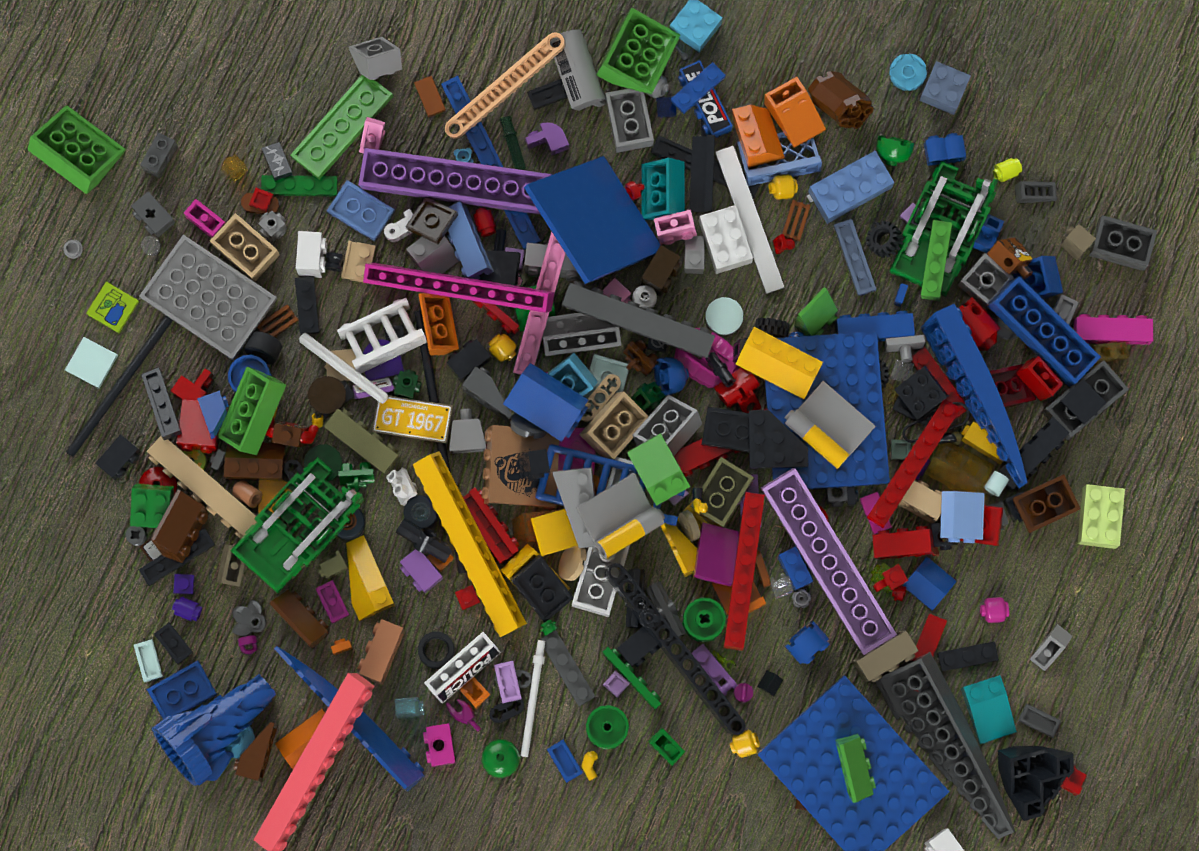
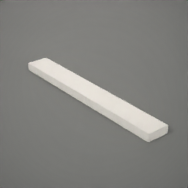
M734 146L716 151L719 165L732 201L737 207L765 292L768 294L783 289V281Z

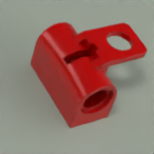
M739 368L731 374L736 379V382H733L734 384L731 387H726L723 382L713 387L719 399L728 408L737 403L742 412L749 413L746 410L747 406L750 403H755V407L752 410L761 409V405L753 392L760 384L751 372L743 368Z

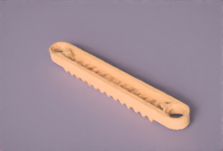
M554 32L545 37L454 115L445 125L446 134L450 138L458 139L472 127H475L478 122H481L494 108L498 107L500 103L516 92L529 78H532L535 73H538L541 68H544L547 63L564 49L565 39L560 33ZM553 38L561 40L558 47L554 48L550 45ZM453 124L460 126V130L456 134L450 132V127Z

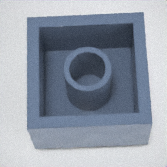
M936 61L919 101L954 115L971 75Z

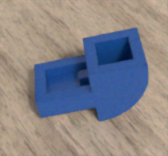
M988 214L982 230L974 242L973 248L988 253L994 246L1004 221Z

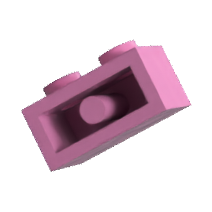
M691 210L654 219L660 245H669L677 240H689L693 236H697Z

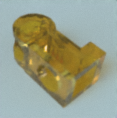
M1127 342L1098 344L1092 347L1101 356L1094 365L1100 364L1103 360L1105 362H1112L1129 358Z

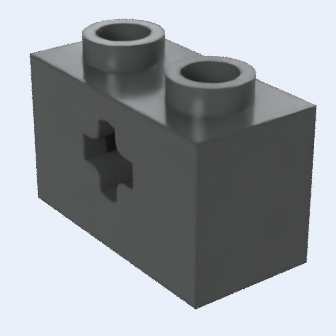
M158 132L140 164L143 171L160 179L178 147L175 140Z
M149 191L131 205L134 210L132 212L133 216L139 222L141 220L144 221L146 224L144 228L151 236L155 234L159 238L175 224L173 218ZM150 213H152L153 215H155V217H154L153 219H152L151 217H149V214H150Z

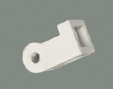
M410 209L403 212L405 218L396 223H390L385 227L384 234L388 241L398 242L413 233L405 227L413 216Z

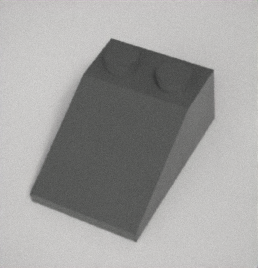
M475 366L462 385L463 392L510 424L512 414L508 407L503 405L504 400L492 380L490 372L483 367L479 369Z

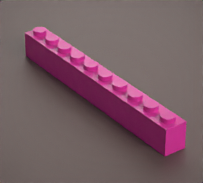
M379 263L365 264L363 283L544 313L552 311L554 292Z

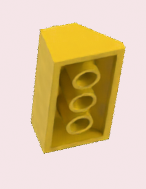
M754 327L735 365L804 400L823 362Z

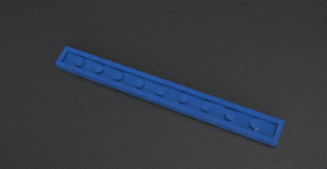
M458 76L441 83L455 114L471 102ZM478 122L475 127H472L465 134L480 164L503 167L482 123ZM504 210L523 250H526L527 243L538 244L541 242L527 213Z

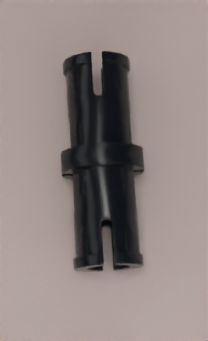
M715 352L709 353V358H705V360L712 367L713 373L722 380L726 387H731L734 384L733 382H736V379L729 372L728 366L725 363L723 364Z

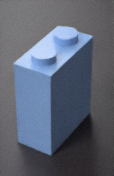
M942 491L940 538H948V542L959 543L960 539H963V543H975V539L983 540L984 493Z

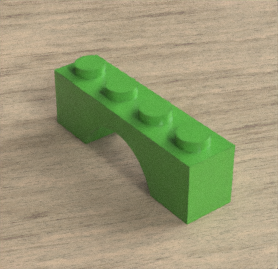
M933 220L921 299L941 300L944 272L952 233L951 222Z

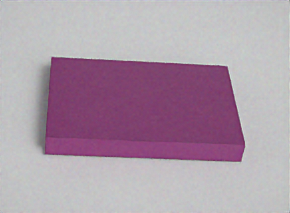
M704 522L701 524L694 570L695 578L727 586L732 585L739 531Z

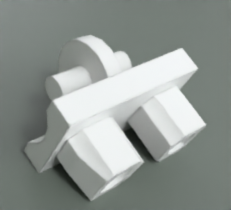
M401 468L399 471L392 470L386 476L388 482L393 487L394 495L398 498L401 505L405 506L410 498L417 495V485L411 481L405 468Z

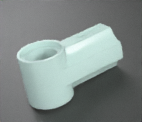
M994 471L984 485L986 494L999 497L1009 479L1003 474Z

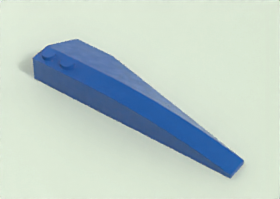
M952 304L935 312L920 328L940 366L945 365L947 368V377L949 380L953 379L956 382V391L961 397L966 398L965 405L981 430L986 429L988 433L986 438L990 444L994 443L996 445L997 455L1002 461L1007 462V471L1018 488H1021L1028 482L1006 409L990 371L971 336L970 327L964 323L961 310L955 304Z
M276 646L274 649L329 707L338 689L310 667ZM364 712L356 718L353 730L351 731L353 735L360 740L366 749L373 754L378 762L407 792L410 791L425 776L422 773L424 768L417 761L413 764L409 759L410 753L404 747L400 750Z

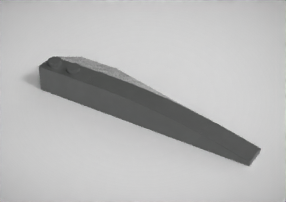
M931 652L911 660L892 672L886 673L881 679L876 681L897 720L900 717L903 718L907 724L904 727L906 731L915 734L919 740L917 744L928 751L932 762L949 782L952 781L959 794L961 796L964 795L970 802V807L980 814L981 820L996 838L999 839L1014 833L1015 829L983 753Z

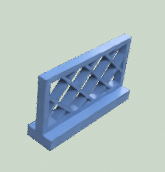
M783 132L777 133L779 141L782 138H787ZM814 137L806 143L800 144L803 148L799 153L790 149L792 147L791 143L788 147L781 144L784 156L790 153L796 157L794 161L788 162L785 159L777 160L775 165L770 166L766 163L752 170L748 169L740 141L737 142L748 186L771 182L776 175L790 174L792 177L821 171L822 161L818 155ZM805 149L813 152L814 157L806 158L802 154Z

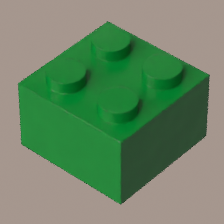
M135 484L132 487L130 526L157 528L174 497V486Z

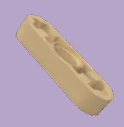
M610 374L606 376L589 396L585 406L589 409L591 407L589 402L591 401L594 406L599 408L596 410L594 407L591 410L592 416H583L581 418L583 421H592L620 389L621 381L617 375ZM615 379L616 387L612 386L608 390V392L611 394L608 395V393L601 388L604 387L606 389L609 385L608 380L613 381ZM597 393L605 395L606 399L603 403H597L594 400Z

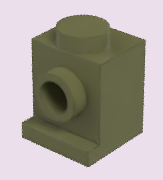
M339 550L335 552L337 556L333 557V555H330L322 560L323 563L319 564L320 566L317 569L321 577L326 576L327 580H330L349 570Z

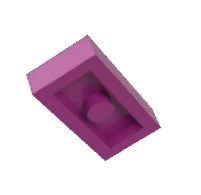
M333 580L315 588L332 624L350 616Z

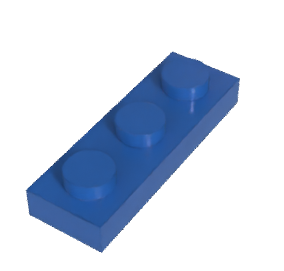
M712 62L673 96L671 102L685 114L719 84L726 75Z

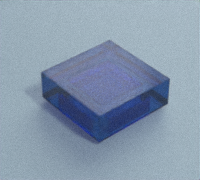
M672 97L656 98L657 118L676 117V106L671 102Z

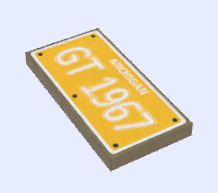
M388 396V400L383 404L377 401L372 432L448 444L454 406Z

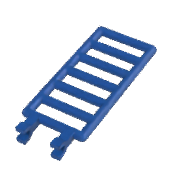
M550 444L548 447L547 456L550 469L555 453L566 455L562 470L571 469L573 458L585 460L583 468H591L592 462L604 465L596 495L606 489L611 467L622 470L620 481L629 476L630 472L638 474L632 464L555 444ZM549 473L544 474L545 478L539 480L536 498L541 501L564 506L558 488L556 496L544 493ZM640 478L639 483L645 493L646 487ZM685 490L677 495L684 497ZM654 503L653 507L656 509H660L662 503L657 506ZM664 514V523L676 526L678 517Z

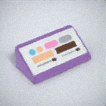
M389 377L371 381L386 393L394 390ZM356 384L352 386L355 399L370 396Z

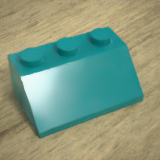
M665 158L642 164V184L645 185V188L642 190L643 218L645 220H654L655 218L685 211V162L673 158Z

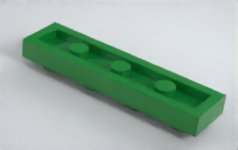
M262 175L261 189L274 194V196H337L338 177L322 176L319 180L315 176H289L274 181L272 175Z
M607 647L602 652L654 710L661 705L659 695L654 690L650 692L646 688L648 684L641 676L637 678L632 673L634 671L632 666L628 662L624 664L619 659L621 655L615 648L610 649Z

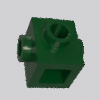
M406 369L405 372L400 371L399 376L395 375L393 382L395 396L414 400L415 393L420 392L422 384L415 371Z
M654 381L650 384L643 383L640 385L631 399L644 412L649 409L654 411L661 404L660 402L664 399L665 395Z

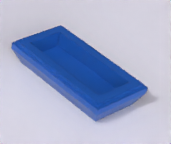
M564 739L547 749L566 783L583 773Z

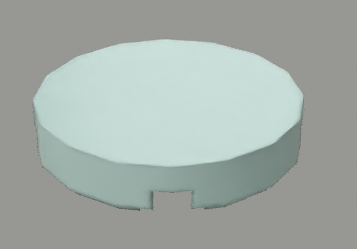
M721 297L715 299L706 310L705 319L707 326L718 335L735 333L743 322L741 306L731 298Z

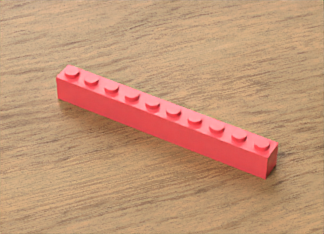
M348 673L255 836L254 841L267 851H283L285 849L288 838L297 828V822L303 817L306 812L305 808L314 798L318 785L324 781L326 771L333 765L335 755L342 749L343 741L353 730L356 718L362 714L364 704L371 698L372 690L375 686L358 673Z

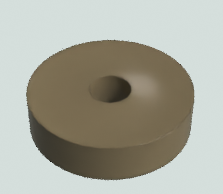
M689 510L679 513V522L685 536L690 541L699 539L700 530L693 514Z

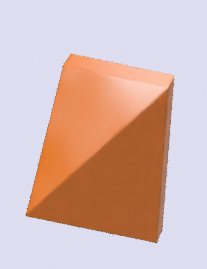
M475 677L471 678L459 689L476 710L490 696L489 692Z

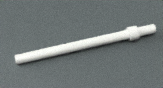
M541 640L537 642L536 655L533 656L532 662L534 663L520 755L523 757H528L541 668L545 661V657H543L545 641Z

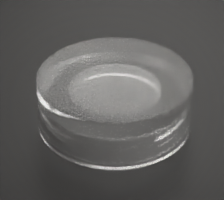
M147 236L142 240L141 248L146 255L154 256L159 253L161 244L156 237Z

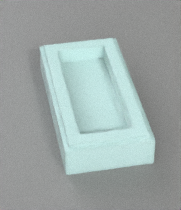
M153 639L134 644L143 681L148 682L162 678L163 674Z

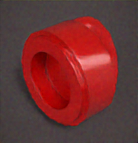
M634 181L625 184V190L632 200L641 197L640 191L645 188L644 184H636Z

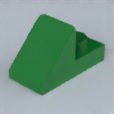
M662 727L648 741L649 745L672 766L685 753Z

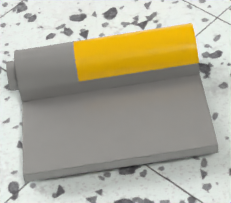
M635 473L630 474L576 507L599 554L604 559L609 558L663 525V519H665L660 509L651 507Z

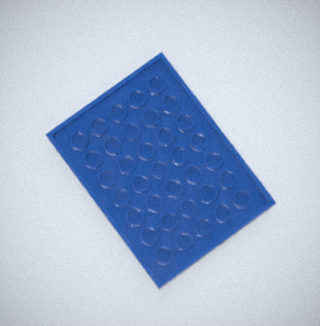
M877 331L777 338L823 362L804 400L765 380L767 410L808 447V467L795 468L808 490L889 484ZM822 381L827 383L876 426L839 469H836L785 424L787 421L785 416L791 410L796 411ZM772 468L773 480L792 468Z
M845 675L757 753L844 851H885L949 793L947 788ZM858 734L861 739L864 738L867 750H864L865 758H869L871 769L868 772L870 777L873 776L876 788L873 789V795L853 803L848 796L835 739Z

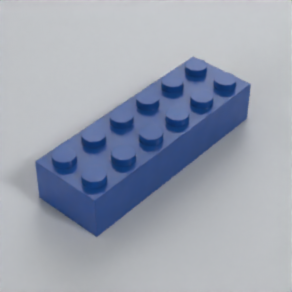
M1019 276L1013 279L988 305L1069 387L1076 384L1101 358Z

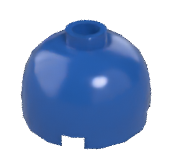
M673 357L657 359L659 364L654 367L656 384L661 386L665 396L679 393L683 390L689 378L688 369L685 368L680 360Z

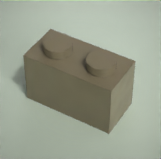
M1078 224L1075 228L1071 226L1061 238L1063 243L1060 246L1078 261L1096 238Z
M224 544L216 582L240 587L245 564L231 553L230 550L234 547L233 545Z

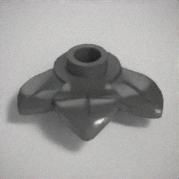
M251 600L248 607L238 606L232 610L233 617L238 622L232 630L234 634L248 636L252 632L259 633L265 629L266 618L262 615V606L257 601ZM258 619L259 623L254 626L255 620Z

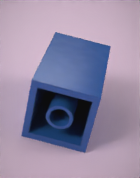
M529 363L503 405L562 442L565 436L567 438L570 437L588 409L585 406L588 399Z

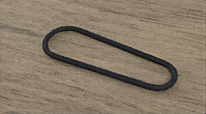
M953 402V404L963 406L967 411V418L962 423L949 427L947 431L962 426L969 420V409L962 402ZM935 412L905 426L902 432L905 441L909 443L916 442L918 439L909 440L905 436L906 429L933 416Z

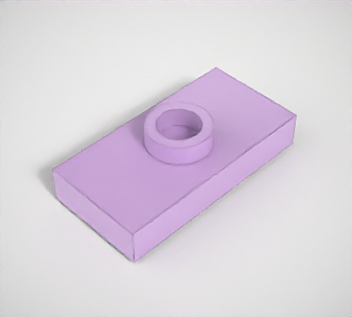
M513 661L494 665L502 703L522 699Z

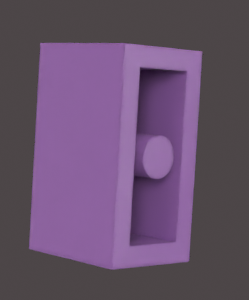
M416 549L400 561L402 565L400 570L406 577L410 575L414 579L412 584L419 592L423 590L424 593H427L443 579L426 556Z

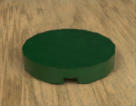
M319 444L312 447L305 456L304 468L318 457L333 471L327 478V481L334 480L342 467L340 453L334 447L327 444Z

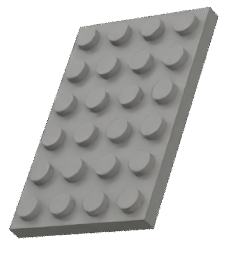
M185 235L180 238L139 295L142 300L231 360L236 358L250 338V335L256 330L277 300L276 296Z

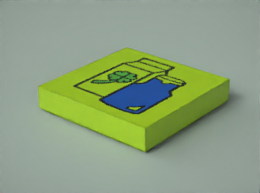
M105 282L86 314L115 332L120 333L138 305L139 300L112 284Z

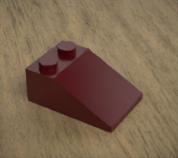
M1023 364L990 371L1005 409L1036 400L1035 394L1016 374Z

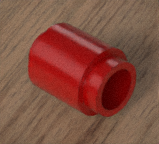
M485 207L476 210L473 218L478 233H481L482 237L495 234L496 224L491 210H487Z

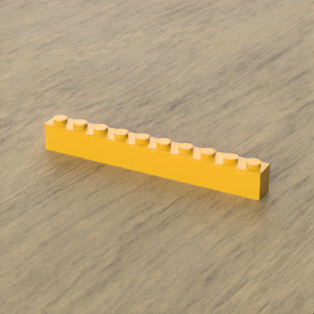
M440 451L414 463L415 473L420 478L424 491L429 496L433 509L437 512L443 528L446 529L450 542L455 547L459 560L464 565L468 578L472 581L478 597L482 600L485 611L494 624L495 631L502 637L526 625L527 623Z

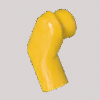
M595 751L587 752L581 764L589 781L598 777L593 769L594 762L598 759V754Z

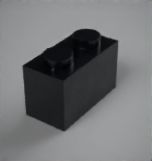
M477 339L474 341L469 340L463 345V350L459 353L456 351L448 357L447 366L461 383L468 378L475 366L480 369L491 360L490 354Z
M120 434L95 464L116 481L117 478L121 479L126 474V468L130 464H134L139 459L141 451Z
M546 449L528 451L517 456L521 479H527L528 482L537 481L545 478L544 474L550 472Z
M643 626L617 648V651L632 667L634 665L639 667L646 661L644 657L649 653L651 655L656 653L660 646Z

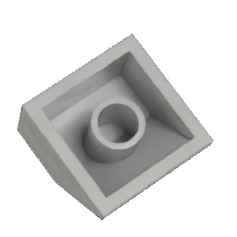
M383 37L349 46V51L360 74L369 80H375L379 76L391 75L395 71L402 70L400 48Z
M445 236L439 244L421 237L406 249L409 257L422 271L443 274L459 262L455 256V250Z

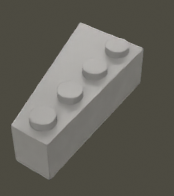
M592 467L553 471L552 473L578 547H596L576 507L595 496Z

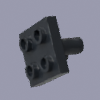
M926 366L922 367L894 389L917 420L949 397Z

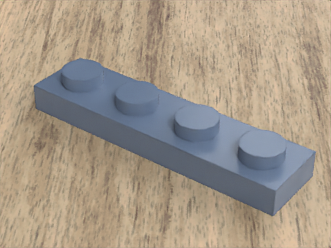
M850 219L834 224L833 227L857 296L876 291V286L853 220Z

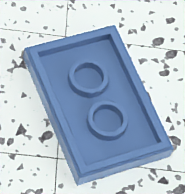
M346 180L327 209L328 214L374 242L395 212L394 208Z

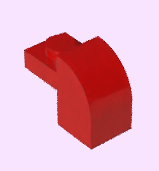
M205 368L195 383L181 375L170 391L181 400H198L197 398L208 395L204 389H208L214 380L212 379L213 374Z

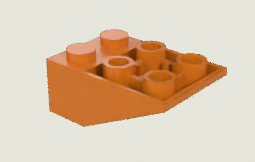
M798 77L765 94L764 105L794 148L826 130L807 90Z

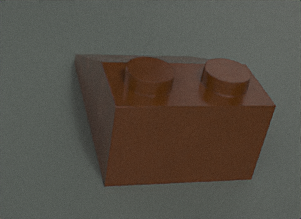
M1064 474L1012 498L1028 533L1081 509Z
M270 722L241 754L240 759H236L233 769L236 771L235 775L259 782L263 781L278 725Z

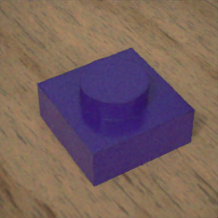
M175 574L173 593L194 595L195 575Z

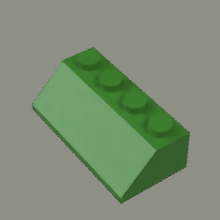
M247 366L217 437L241 452L257 455L286 384L275 377Z

